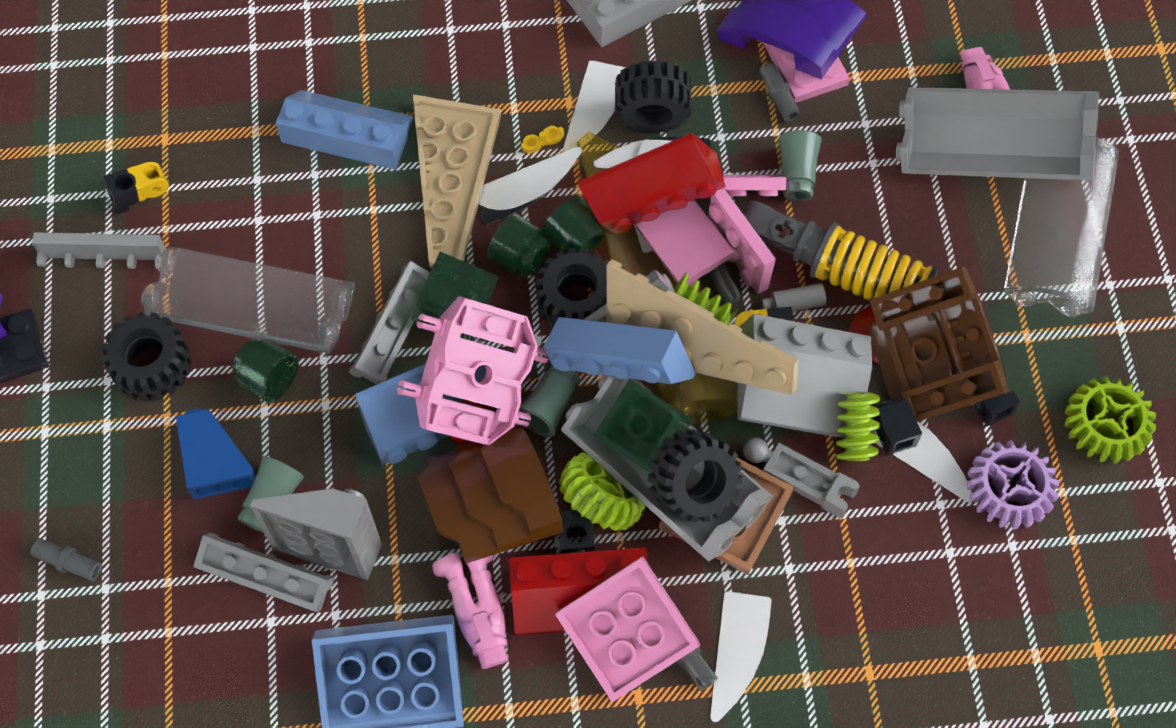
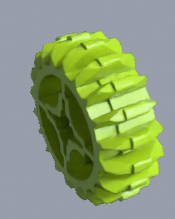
M1107 376L1102 377L1099 382L1093 378L1089 380L1087 386L1084 384L1080 385L1076 393L1070 397V405L1065 409V415L1068 416L1065 421V427L1072 428L1069 433V439H1079L1076 444L1077 449H1081L1084 446L1089 449L1087 451V458L1092 457L1096 453L1099 454L1100 463L1105 462L1108 456L1113 464L1118 463L1121 458L1127 462L1133 458L1134 454L1140 455L1144 451L1145 446H1148L1152 441L1153 436L1151 434L1156 430V424L1152 422L1156 418V413L1149 411L1152 401H1143L1141 399L1144 395V390L1137 393L1132 390L1133 382L1123 386L1120 377L1116 378L1113 383L1110 382ZM1092 403L1095 416L1091 421H1088L1086 408L1088 404ZM1130 418L1134 426L1133 436L1131 437L1126 432L1128 429L1126 422Z
M581 452L578 456H574L572 460L568 461L561 473V478L559 479L561 486L559 490L564 494L563 499L571 503V509L580 512L581 517L590 519L592 524L598 523L604 529L609 526L614 531L618 529L627 530L628 527H632L635 522H638L645 510V504L586 453Z

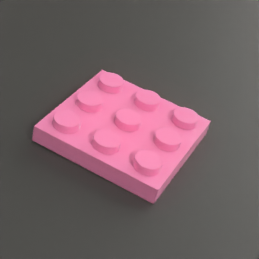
M643 556L555 613L612 702L700 646V642Z

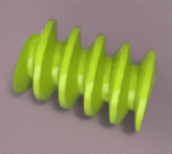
M685 272L674 287L675 293L715 314L713 318L729 325L738 310L730 314L732 305L730 302L720 307L721 296L718 294L709 300L710 288L708 287L698 292L700 281L695 280L688 285L689 274Z
M866 391L838 392L847 396L846 400L838 402V406L847 409V412L837 415V419L846 422V426L837 428V432L846 435V439L837 441L836 445L845 448L846 452L836 454V458L848 461L870 460L869 457L878 454V448L869 444L879 441V436L870 432L879 428V422L870 419L879 415V409L871 406V404L879 402L880 396Z

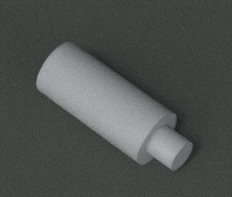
M822 283L771 292V298L761 299L762 309L792 306V312L826 305V293Z

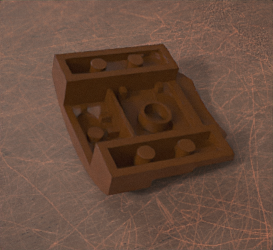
M966 267L951 270L869 300L875 321L868 336H871V344L876 354L888 395L897 402L907 399L917 422L1009 392L1002 362L988 319Z
M515 424L513 428L490 445L469 441L456 445L457 449L425 458L427 467L417 478L418 484L429 508L437 533L458 542L466 564L563 532L562 518L547 476L528 435L521 425Z

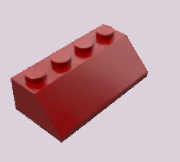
M693 133L578 181L579 188L600 225L613 233L626 232L631 229L632 225L642 221H653L661 213L682 209L687 206L688 202L698 198L711 197L716 194L717 190L726 187L717 153Z
M646 547L509 558L515 636L566 632L555 613L643 556L647 562Z

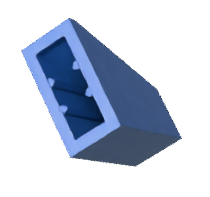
M191 409L183 415L176 416L186 487L194 500L252 487L256 478L253 468L209 409Z

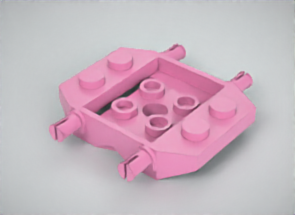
M460 296L438 319L420 314L418 319L429 322V324L417 321V327L435 333L423 376L418 385L404 380L399 382L398 385L410 390L397 387L399 395L415 398L420 427L486 445L493 443L513 428L515 424L527 427L530 422L519 419L531 420L529 413L519 411L521 405V384L531 371L534 360L543 364L549 360L538 356V354L545 356L547 354L544 349L538 348L528 317ZM461 333L515 348L514 353L460 338ZM484 365L486 375L482 381L476 382L474 377L475 371L479 366ZM443 394L495 407L497 410L492 411L442 398Z

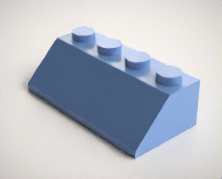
M299 90L285 98L276 121V126L282 143L396 170L415 119L414 116Z
M559 317L543 346L553 367L561 371L570 370L585 372L590 375L601 374L615 376L619 379L631 378L645 380L649 383L661 382L668 384L693 379L696 374L675 330Z

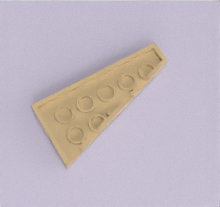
M413 94L429 266L432 269L461 274L501 119V109Z
M613 259L607 264V323L675 330L679 335L695 373L790 395L795 392L798 375L797 358L764 340L755 341L741 333L742 329L732 323L728 326L713 318L715 314L671 290L663 291L648 283L649 278L639 273L636 276L622 269L621 263Z

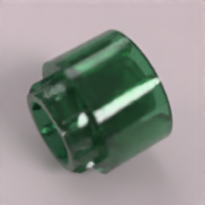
M574 196L561 204L549 216L541 230L542 235L559 252L562 251L563 254H568V249L575 248V252L581 253L582 249H587L590 254L601 243L605 235L591 207L580 196Z
M512 214L494 234L488 247L487 259L513 276L520 274L530 276L542 265L550 246L548 240L544 238V231L520 215Z
M268 338L259 341L254 339L246 342L239 349L234 358L232 368L240 387L263 401L271 403L281 398L292 385L298 371L299 360L296 354Z

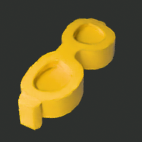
M549 126L539 133V137L534 134L526 136L523 139V143H521L523 153L532 154L539 151L542 146L560 142L562 137L565 136L564 129L562 127Z

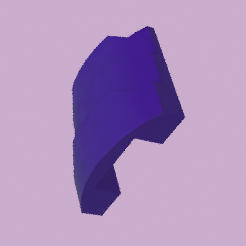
M742 0L738 7H733L717 30L719 40L741 49H745L752 38L793 53L796 70L822 80L866 18V12L854 4L852 0Z

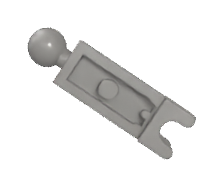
M761 438L749 439L744 444L743 454L749 462L755 464L760 462L766 463L763 469L764 472L794 486L793 491L821 505V508L839 518L845 516L848 504L840 499L839 495L854 498L860 487L857 481L842 473L837 474L781 443H778L774 452L769 450L767 443Z

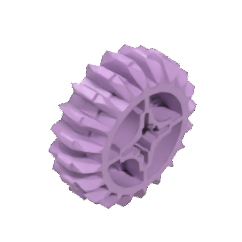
M1012 440L1006 443L1005 448L1000 442H997L992 447V450L988 447L983 449L981 456L975 457L972 463L974 467H971L968 471V477L971 480L967 483V489L974 491L969 497L970 501L980 502L976 508L977 513L985 510L989 513L986 518L987 522H991L994 517L998 518L1000 528L1004 527L1007 521L1010 522L1013 530L1018 529L1021 522L1026 528L1031 527L1034 520L1041 522L1045 518V513H1050L1054 508L1052 502H1055L1058 498V493L1055 490L1059 486V480L1052 478L1056 473V468H1046L1049 457L1039 459L1037 457L1039 453L1038 448H1034L1029 452L1026 450V442L1021 443L1019 448L1015 447ZM1003 464H1011L1018 467L1008 468ZM1028 473L1035 481L1036 486L1029 481ZM1016 477H1019L1015 488H1012L1009 493H1006L1007 489L1010 486V482H1013ZM988 479L991 480L990 484L997 489L998 497L992 492ZM1016 501L1024 506H1014L1007 503Z

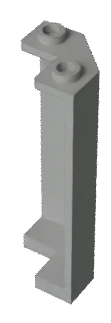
M908 87L906 99H901L899 106L900 118H905V133L902 143L898 142L896 146V161H901V169L904 174L1093 181L1099 92Z
M605 375L598 385L600 390L593 400L576 403L568 410L566 414L567 421L561 431L707 561L723 554L732 545L734 536L743 528L747 530L756 521L773 496L746 472L741 470L738 474L743 476L742 484H738L736 488L740 491L738 497L733 496L730 501L733 505L729 509L724 507L721 510L723 515L718 518L711 515L710 521L702 522L698 519L697 523L690 522L661 505L656 500L657 497L650 490L653 484L648 482L647 474L652 473V469L648 467L650 460H655L657 456L653 452L657 447L661 449L664 446L662 441L666 437L673 439L674 432L681 430L686 433L687 429L695 428L638 379H619L615 376ZM704 461L697 463L689 471L686 478V490L692 488L700 481L704 472Z

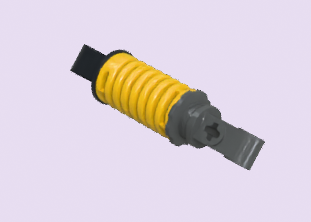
M750 200L744 212L745 218L763 242L792 254L794 262H803L810 265L811 278L815 279L816 277L822 281L830 279L832 285L838 286L841 284L843 290L849 291L852 289L854 295L860 296L863 294L864 299L868 301L938 275V266L930 265L926 268L922 266L923 264L920 260H915L909 272L906 271L911 260L908 255H903L898 262L899 252L891 250L888 257H886L888 248L885 245H880L877 252H874L877 243L869 240L866 247H863L865 237L862 235H858L853 243L855 233L843 230L836 222L826 230L818 227L814 221L805 224L754 200ZM786 228H790V235H786L784 239L780 238L779 231L784 232Z

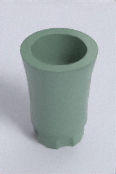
M794 130L785 132L779 137L782 176L786 177V190H783V195L789 201H808L813 197V188L816 184L817 160L822 142L821 137L814 132Z
M552 365L549 371L544 373L537 386L519 408L520 412L529 413L531 416V420L519 418L530 422L526 427L527 429L544 437L555 435L559 421L580 380L576 371H561L555 369Z
M263 456L256 478L242 505L244 509L238 516V520L246 526L264 533L250 507L252 500L292 494L304 479V476L276 459Z

